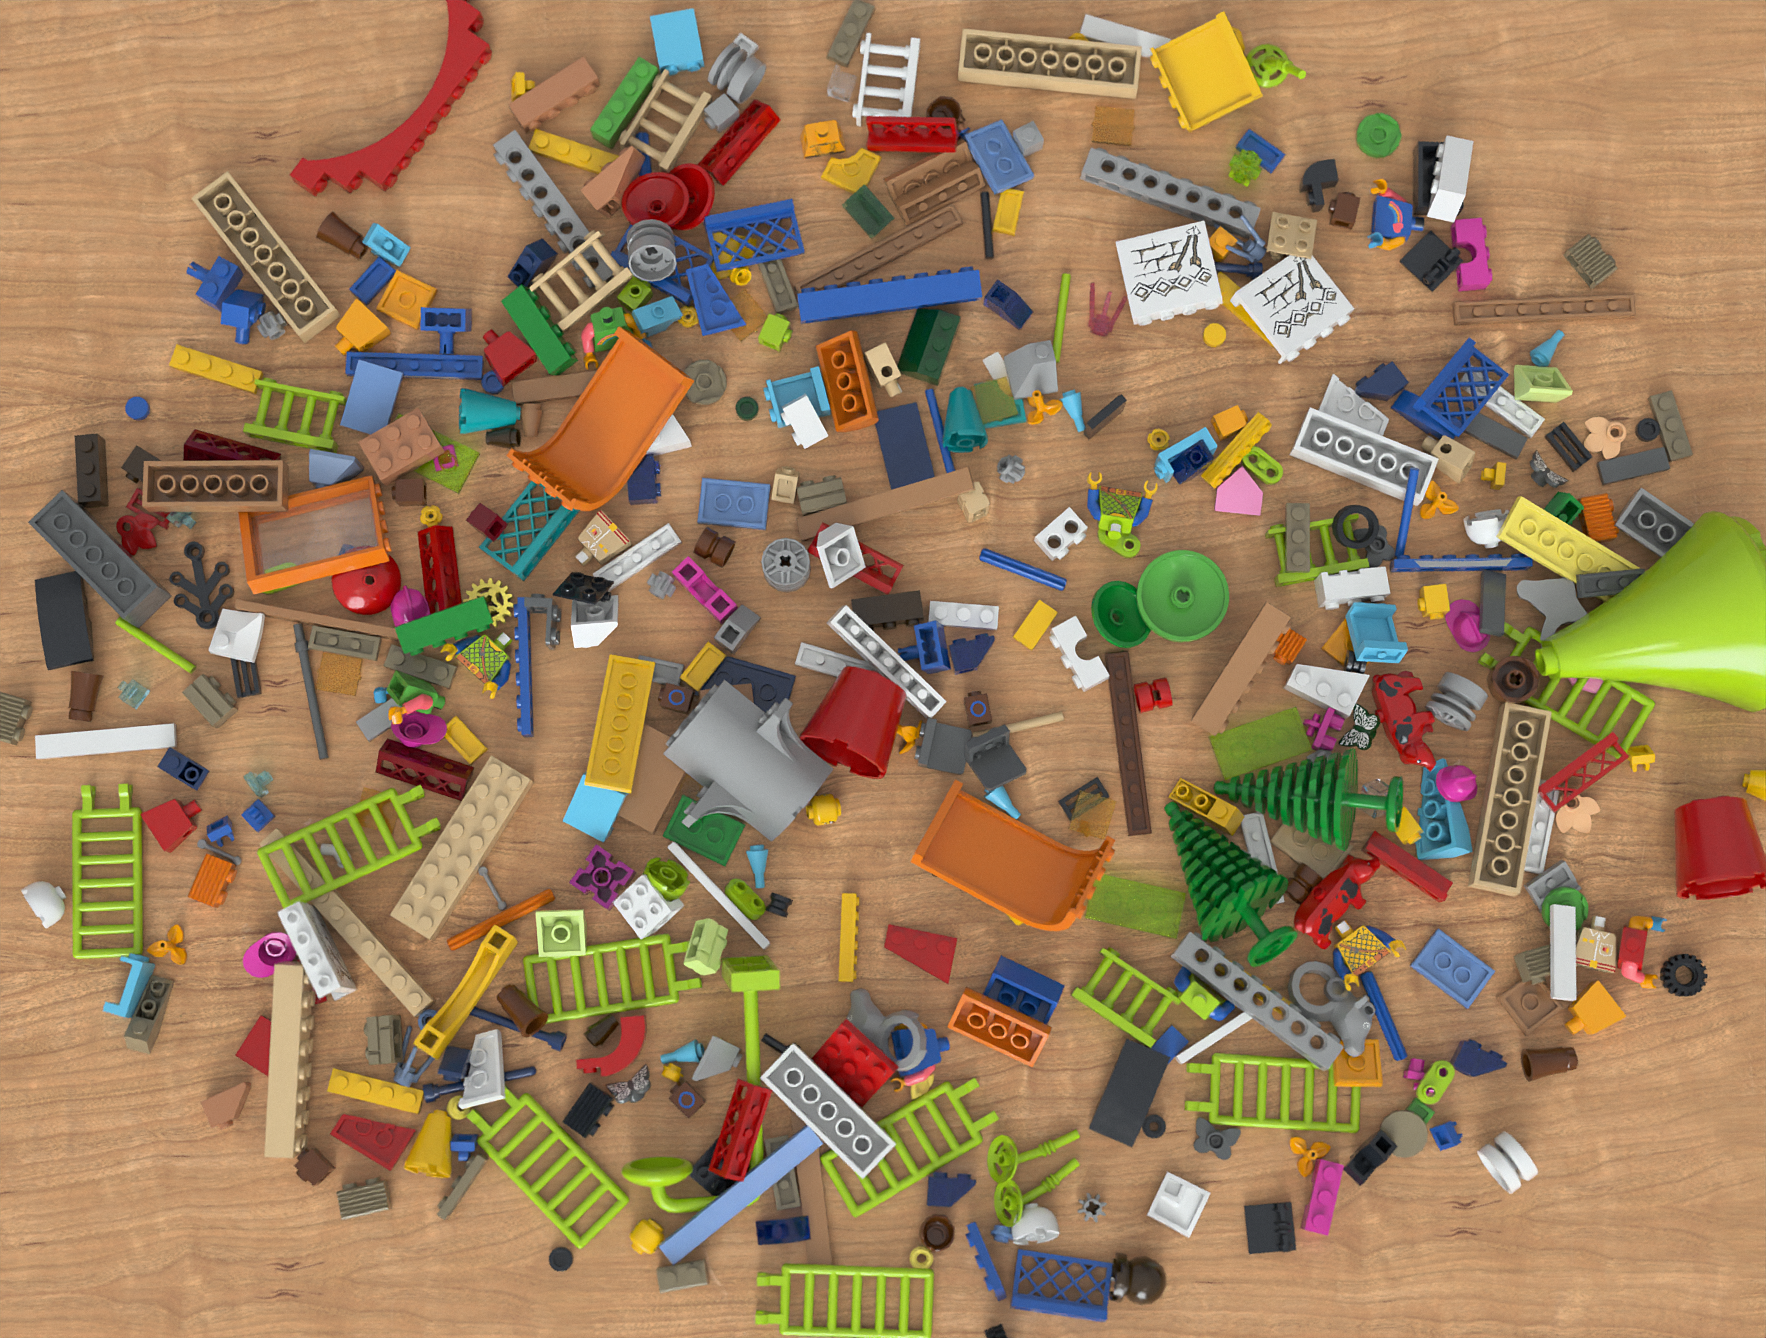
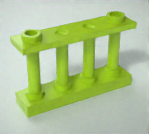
M271 378L255 379L254 384L263 391L256 421H253L252 424H244L243 432L248 437L337 453L339 445L333 440L331 434L338 405L346 406L347 399L342 393L337 391L324 393L278 384L276 380ZM272 392L285 394L278 426H275V428L266 427L265 424ZM294 396L307 398L300 430H297V433L290 432L287 428ZM316 400L329 403L323 432L319 434V437L310 436L311 433L309 432Z
M1350 514L1343 522V532L1350 540H1354L1351 523H1355L1359 519L1358 514ZM1334 518L1310 522V531L1320 530L1326 558L1325 566L1316 567L1312 562L1310 553L1309 573L1285 572L1284 524L1271 526L1270 530L1265 534L1266 539L1275 537L1281 571L1274 578L1276 587L1314 581L1322 572L1334 575L1339 574V571L1343 570L1354 572L1359 569L1369 568L1368 558L1361 559L1356 549L1347 547L1349 557L1347 562L1338 563V560H1335L1328 528L1332 527Z
M1110 947L1107 950L1101 948L1099 953L1105 956L1087 985L1085 987L1082 986L1081 989L1076 987L1071 996L1146 1047L1151 1048L1156 1041L1152 1038L1154 1034L1152 1032L1170 1003L1173 1002L1179 1005L1182 1000L1177 998L1178 992L1167 986L1164 989L1119 959L1120 954ZM1112 962L1123 968L1124 971L1106 999H1102L1099 1002L1093 998V991ZM1133 975L1144 984L1126 1012L1118 1015L1112 1011L1114 1008L1113 1004ZM1151 989H1154L1164 997L1145 1026H1141L1139 1029L1132 1024L1134 1021L1132 1018Z

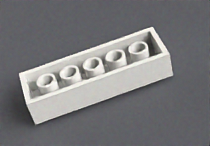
M1311 407L1304 417L1290 452V456L1403 501L1405 500L1410 468H1418L1419 475L1413 503L1415 506H1418L1423 500L1439 460L1436 457Z
M795 1043L760 1077L862 1179L896 1145V1142Z

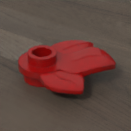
M140 513L135 517L131 515L120 517L117 521L116 529L122 536V546L133 556L136 555L139 547L142 549L157 547L155 537L150 530L157 526L159 520L148 513ZM126 522L131 526L129 531L124 528Z

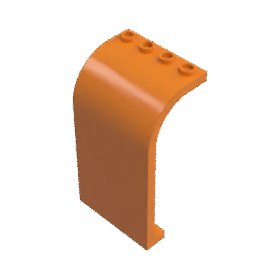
M618 327L614 334L619 339L556 433L545 444L533 451L522 452L511 448L506 455L513 461L512 465L522 472L525 470L529 474L528 478L538 485L541 483L545 486L544 491L552 497L556 498L557 496L562 500L561 505L571 511L573 508L581 511L597 509L607 503L622 489L695 381L632 332L622 327Z
M955 779L910 862L1029 926L1047 931H1062L1069 928L1076 917L1081 919L1087 906L1083 905L1086 898L1090 900L1096 890V887L1093 886L1095 880L1100 881L1106 868L1102 867L1104 862H1110L1115 853V850L1112 848L1115 839L1107 836L1098 849L1091 851L1067 847L962 791L963 783Z

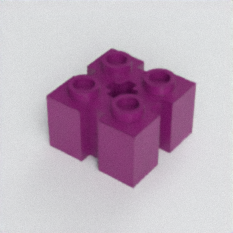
M596 844L585 859L590 864L585 870L579 868L569 883L586 895L590 891L595 893L592 899L610 911L614 906V901L620 896L616 893L621 885L627 888L637 872L620 860L616 865L611 861L614 856ZM607 872L608 881L600 884L598 875Z

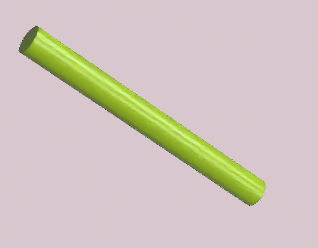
M1066 273L1062 274L1052 347L1056 363L1060 362L1071 275Z
M122 617L116 620V625L191 674L195 671L196 666L141 629Z

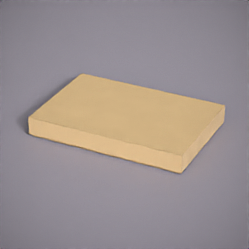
M1295 823L1291 827L1282 824L1270 840L1272 845L1299 865L1300 863L1306 864L1322 878L1337 870L1354 847L1349 843L1346 851L1340 850L1336 847L1335 841L1333 845L1324 843L1321 836L1319 839L1311 837L1308 833V828L1305 833L1296 830Z

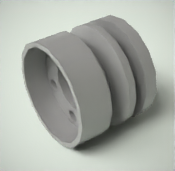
M731 43L722 51L709 72L708 82L712 85H717V89L722 91L728 87L727 96L742 104L760 84L766 71V64L755 56L747 58V51L745 49L740 50L739 45Z
M653 219L643 220L634 224L626 237L630 271L635 277L644 281H660L669 277L677 264L672 229L664 222Z
M789 538L777 539L770 543L763 552L761 560L763 573L771 587L777 591L787 593L796 591L805 585L810 576L811 566L809 554L801 543ZM783 559L785 561L790 559V566L785 565L782 567L781 561Z
M1446 672L1437 685L1443 694L1433 693L1431 696L1433 701H1428L1425 708L1427 711H1431L1433 716L1442 723L1462 731H1468L1471 727L1470 721H1474L1476 718L1470 709L1479 711L1488 695L1482 688L1460 675Z

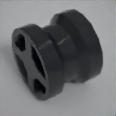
M1347 650L1344 671L1364 674L1367 661H1356L1354 651Z
M771 892V902L766 906L765 910L787 918L788 906L792 905L793 900Z

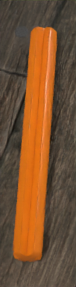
M547 889L449 938L447 944L454 951L488 934L494 924L502 927L554 901L555 896L551 889Z

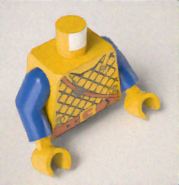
M1344 920L1334 927L1342 938L1334 944V969L1340 978L1344 980L1347 991H1351L1349 985L1351 982L1356 983L1359 987L1358 976L1389 954V949H1391L1395 957H1400V954L1396 951L1398 947L1406 950L1401 940H1395L1386 932L1372 926L1365 927L1361 925L1353 930L1347 921Z

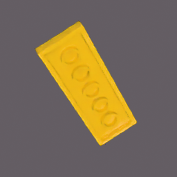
M609 654L584 785L631 793L655 662Z

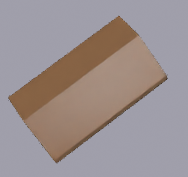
M964 139L958 141L956 153L935 152L884 178L889 195L906 226L986 186L980 168L972 160Z

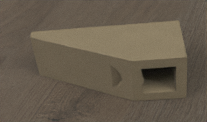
M151 975L124 1035L128 1049L146 1054L151 1053L160 1032L174 981Z

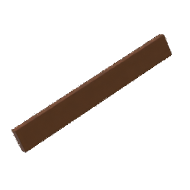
M1129 651L1105 653L1107 672L1110 675L1108 683L1128 837L1152 834Z

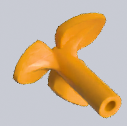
M1039 390L1033 391V397H1027L1029 405L1037 409L1029 412L1027 422L1031 425L1041 423L1044 420L1043 412L1052 416L1062 408L1063 403L1059 400H1050L1045 404L1044 396Z
M1431 480L1425 496L1432 502L1421 506L1419 511L1420 517L1423 519L1433 518L1436 508L1444 515L1458 511L1459 506L1454 501L1447 499V494L1441 492L1438 484Z
M919 720L917 728L899 724L897 734L901 735L907 742L899 754H904L915 746V740L920 737L922 720Z
M178 924L172 926L167 933L169 941H156L146 950L155 957H164L171 951V960L175 964H185L187 959L186 950L176 947L184 938L182 928Z
M1291 1137L1290 1148L1293 1153L1303 1154V1157L1297 1161L1299 1173L1303 1177L1310 1175L1314 1168L1312 1160L1325 1157L1330 1151L1331 1146L1325 1142H1314L1310 1149H1307L1306 1140L1301 1137Z

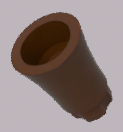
M331 212L324 219L316 234L317 239L331 244L358 260L369 249L367 245L362 243L364 240L363 235L345 223L335 212Z
M71 671V691L68 707L71 709L69 711V719L91 722L92 711L95 712L96 700L104 677L103 675Z
M509 984L505 986L497 995V1001L502 1005V1009L509 1015L523 1037L526 1038L536 1034L546 1024L548 1014L535 1005L515 985Z
M1573 1047L1523 1049L1521 1052L1522 1070L1527 1081L1531 1082L1542 1077L1576 1070L1578 1057Z

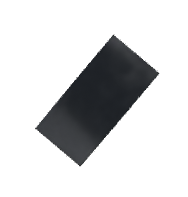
M77 571L36 579L35 592L38 620L48 671L94 661L92 622L88 618L87 597L84 594L83 578Z
M1126 1039L1088 1129L1133 1147L1170 1057Z

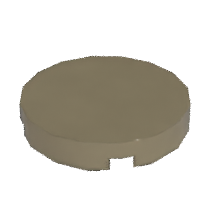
M697 360L684 370V373L695 380L685 395L691 402L698 405H710L722 397L727 382L725 373L719 365L710 360Z
M1411 1110L1392 1111L1384 1118L1380 1129L1398 1146L1392 1153L1397 1157L1407 1158L1414 1156L1423 1150L1427 1143L1428 1131L1425 1121L1419 1114Z

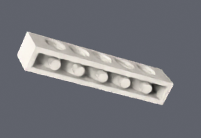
M847 605L842 606L829 619L827 624L878 673L900 686L907 694L906 700L925 718H932L947 702Z

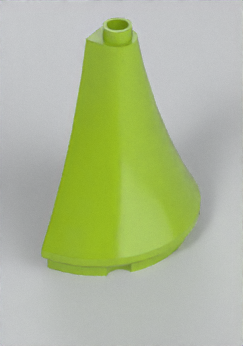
M1717 511L1704 513L1672 548L1620 593L1573 624L1541 640L1542 648L1535 651L1536 665L1542 676L1549 675V678H1591L1643 683L1708 697L1750 712L1765 710L1766 547L1762 542L1760 531L1741 517H1729Z

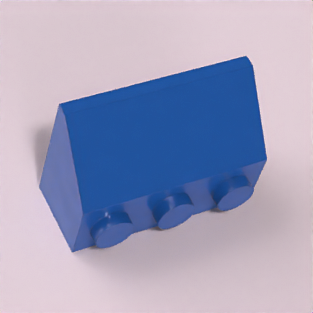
M1000 956L983 995L1048 1024L1065 985L1006 957Z

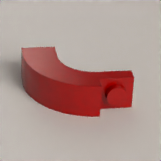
M646 1016L620 1017L622 1035L618 1047L605 1057L576 1060L577 1069H583V1074L596 1073L597 1068L600 1067L601 1077L614 1075L629 1067L637 1059L645 1044L647 1034Z

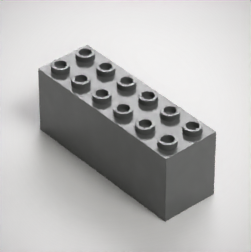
M61 490L28 522L124 620L134 626L141 627L172 597L85 507L65 491Z

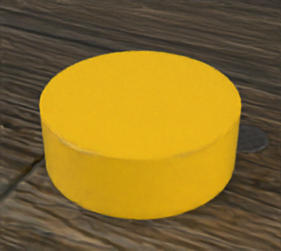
M1212 323L1205 328L1203 340L1208 346L1218 347L1225 341L1226 330L1222 325Z

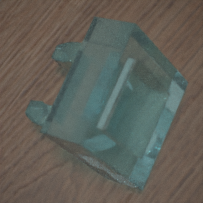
M171 512L166 517L178 528L184 524L191 529L197 523L190 517L193 512Z
M133 679L129 684L123 680L117 687L122 691L118 698L136 710L150 693L149 689Z
M250 771L243 776L256 796L261 798L269 793L265 785L274 780L270 773L263 771L258 776Z

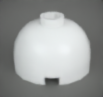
M1501 509L1475 513L1477 518L1471 520L1469 516H1466L1463 521L1468 537L1476 544H1484L1485 548L1497 547L1499 545L1498 542L1502 540L1496 536L1509 514V510H1506L1504 514H1502Z
M40 881L32 883L21 890L36 916L40 917L46 929L61 919L65 911L63 899L66 896L59 886L54 888L50 883Z
M1036 1203L1025 1205L1021 1219L1012 1227L1013 1242L1017 1245H1029L1028 1241L1036 1240V1244L1047 1242L1057 1238L1058 1234H1060L1058 1222L1052 1211L1044 1207H1038Z

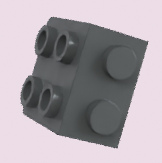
M531 594V597L524 598V607L529 613L547 614L545 644L550 650H555L556 645L560 644V631H557V622H561V608H559L553 598H545L543 594Z
M928 718L927 724L922 723L919 736L924 737L922 746L917 745L914 759L919 760L918 766L957 775L963 774L966 764L964 759L965 743L971 739V730L937 723V719Z
M1005 724L998 728L994 727L987 733L979 737H973L965 743L964 759L987 791H992L1026 774L1027 769L1009 744L1010 730Z

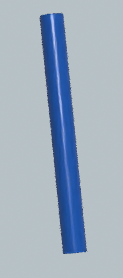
M928 389L925 391L946 473L953 472L955 468L951 453L948 451V446L943 447L944 427L933 389Z
M1411 467L1409 472L1395 556L1404 555L1419 475V469Z

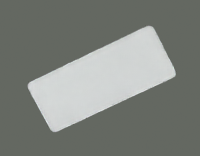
M999 352L983 359L994 381L997 380L999 388L1005 395L1012 393L1005 363Z

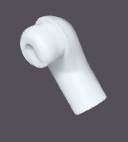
M322 843L321 854L334 856L338 862L337 865L340 868H344L333 844Z

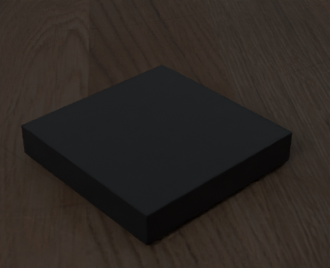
M1122 394L1117 396L1087 422L1084 435L1088 440L1123 412L1127 400Z

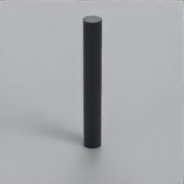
M981 192L985 259H993L989 192Z

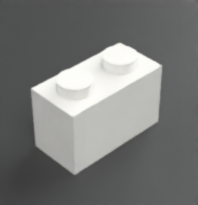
M806 393L782 406L784 412L781 413V416L787 426L789 424L792 425L795 432L791 435L797 446L802 444L805 449L828 437Z

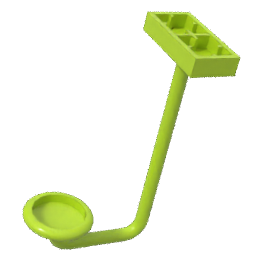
M768 955L721 958L722 978L731 992H744L747 1082L761 1086L758 991L780 989L779 969ZM763 1123L750 1159V1170L764 1160ZM648 1157L633 1160L622 1167V1175L628 1181L640 1186L651 1187L653 1200L658 1207L667 1212H700L718 1197L674 1199L666 1194L665 1186L676 1184L692 1173L693 1165L683 1158ZM758 1196L746 1207L751 1206L753 1203H755L760 1198V1196Z

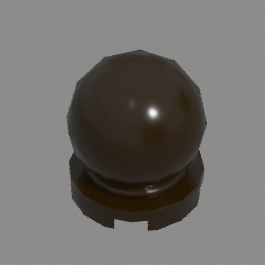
M1116 1252L1111 1273V1281L1115 1283L1114 1291H1109L1110 1300L1121 1302L1122 1298L1126 1296L1131 1302L1139 1305L1152 1304L1158 1300L1167 1285L1166 1273L1163 1267L1155 1260L1146 1256L1135 1257L1128 1261L1125 1253Z

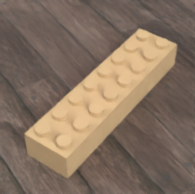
M963 29L958 81L1135 99L1138 90L1142 46Z
M228 171L191 198L304 343L341 317Z
M1508 702L1499 707L1468 887L1509 896H1516L1521 892L1551 711Z
M491 755L390 915L429 940L434 941L534 782Z
M283 961L275 964L264 1157L294 1158L304 1151L308 1144V1134H305V1125L309 1122V1110H306V1101H309L311 1091L310 1086H307V1079L311 1076L312 1064L308 1063L309 1053H312L313 1050L310 1030L314 1027V1015H311V1006L315 1004L316 995L315 992H312V983L301 961Z

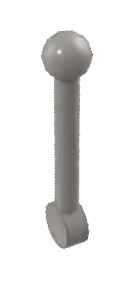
M201 839L197 843L199 848H206L231 860L235 865H239L242 862L239 856L234 857L209 845L206 840Z
M480 867L478 873L486 880L498 902V909H506L507 904L501 900L488 876V869Z

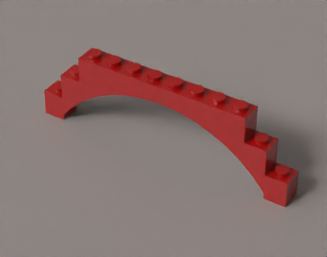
M446 0L449 21L445 56L431 90L414 113L392 133L361 150L328 159L306 160L303 157L289 174L296 184L315 197L318 193L325 190L328 180L349 194L361 186L363 177L385 192L389 187L391 188L395 185L402 169H407L415 152H419L423 148L425 139L429 134L432 135L436 131L438 122L442 117H446L450 113L451 105L456 99L459 100L463 96L468 83H472L476 79L478 70L491 59L492 51L489 44L474 34L481 30L484 19L479 10L466 2L470 0Z

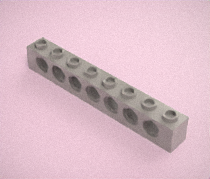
M516 130L493 144L496 151L493 154L500 165L505 164L508 168L506 173L511 181L519 183L521 186L519 191L524 199L532 201L534 206L531 208L537 217L545 219L547 223L544 226L550 235L553 236L555 234L560 241L557 244L563 253H572L577 245L585 242L584 237L590 233ZM519 156L522 158L518 163L511 162L514 157ZM528 174L535 175L530 181L524 180V177ZM539 192H547L546 197L542 199L536 197ZM553 209L560 210L557 216L549 215ZM565 227L573 228L569 234L562 233V230ZM593 246L582 253L589 264L591 262L599 263L598 267L594 270L603 281L606 280L608 283L614 278L612 275L613 271ZM575 260L571 262L577 271L582 270ZM582 270V272L585 275L583 277V280L585 281L587 286L590 289L593 287L596 288V286L593 284L590 278Z
M1102 148L1090 149L1080 178L1089 183L1195 221H1205V224L1214 227V224H1218L1228 232L1246 239H1250V231L1240 217L1233 218L1229 212L1236 211L1240 216L1244 215L1254 228L1261 210L1253 202H1242L1236 200L1231 194L1224 193L1222 195L1214 192V189L1211 187L1194 185L1189 179H1178L1172 177L1169 172L1152 170L1147 164H1136L1130 162L1124 156L1118 155L1116 157L1110 155L1108 151ZM1106 165L1112 167L1113 171L1109 173L1103 171L1102 167ZM1130 173L1134 176V179L1127 180L1123 177V174ZM1152 181L1155 187L1149 188L1144 182ZM1172 188L1177 194L1169 195L1165 190ZM1194 196L1198 201L1191 203L1186 197ZM1214 203L1219 209L1211 210L1208 204Z
M1189 932L1185 935L1170 957L1243 1012L1250 1015L1255 1021L1322 1071L1329 1069L1344 1048L1339 1043L1341 1040L1330 1032L1326 1034L1320 1029L1321 1025L1312 1018L1306 1019L1301 1015L1302 1011L1297 1006L1291 1003L1290 1005L1282 1001V995L1273 989L1270 991L1262 986L1264 983L1255 975L1250 977L1243 971L1245 968L1234 960L1230 962L1224 957L1225 953L1216 946L1212 948L1207 945L1199 933L1194 932L1193 934ZM1197 950L1205 953V962L1201 963L1196 960L1195 953ZM1216 965L1224 967L1225 975L1223 977L1215 974L1214 967ZM1235 979H1240L1244 983L1243 991H1237L1234 988L1233 982ZM1255 993L1263 997V1004L1261 1006L1253 1002V995ZM1276 1007L1282 1011L1281 1020L1273 1018V1008ZM1293 1022L1301 1025L1302 1030L1299 1035L1294 1034L1291 1030ZM1313 1036L1318 1037L1321 1042L1319 1049L1311 1046L1310 1040Z

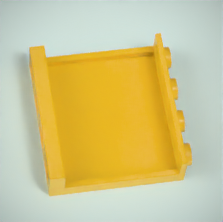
M1224 11L1217 14V18L1156 49L1154 47L1150 48L1153 54L1149 56L1154 68L1159 67L1162 75L1158 76L1163 88L1168 87L1171 93L1168 96L1173 109L1177 107L1180 113L1177 119L1182 129L1187 128L1189 132L1263 97Z

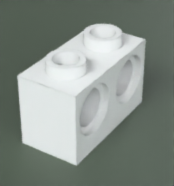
M1069 507L1035 537L1034 542L1051 561L1056 558L1060 560L1070 551L1068 549L1073 543L1079 544L1087 536L1085 532L1088 527ZM1074 524L1077 531L1075 533H1068L1065 530V525ZM1053 538L1057 539L1060 546L1058 548H1051L1047 541Z

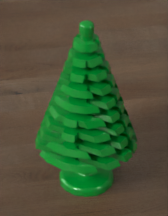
M1353 748L1345 750L1343 755L1340 752L1332 753L1328 761L1327 757H1325L1326 755L1316 757L1314 763L1311 762V759L1302 760L1299 767L1296 762L1290 763L1286 766L1285 775L1283 766L1274 767L1270 780L1269 770H1260L1256 779V785L1253 772L1244 776L1243 784H1241L1239 776L1232 777L1230 783L1216 781L1214 793L1217 795L1229 794V800L1235 803L1238 802L1241 795L1244 807L1252 808L1254 801L1255 810L1258 813L1264 815L1266 810H1268L1269 817L1277 821L1281 815L1283 824L1291 827L1295 823L1296 830L1305 833L1308 828V833L1311 837L1319 839L1321 836L1324 843L1333 845L1335 841L1338 849L1346 851L1353 833L1356 807L1386 810L1387 829L1390 832H1398L1403 809L1404 786L1402 776H1394L1389 783L1387 796L1358 794V759L1356 750Z
M1169 802L1164 807V811L1171 817L1168 825L1170 831H1174L1172 838L1174 844L1177 845V855L1182 857L1180 865L1185 873L1186 885L1189 886L1190 898L1193 899L1192 903L1197 913L1198 926H1201L1202 939L1205 942L1209 939L1210 943L1219 941L1220 936L1226 939L1232 936L1234 931L1238 933L1248 925L1259 940L1248 952L1247 961L1253 967L1261 966L1279 956L1293 944L1298 933L1292 926H1282L1270 932L1261 920V917L1264 915L1267 906L1269 905L1271 909L1285 893L1288 887L1287 878L1277 874L1274 869L1267 865H1260L1261 860L1251 857L1252 854L1240 849L1241 847L1231 841L1229 844L1227 837L1223 834L1220 836L1209 825L1205 826L1201 819H1192L1193 814L1189 811L1182 810L1181 812L1176 802Z

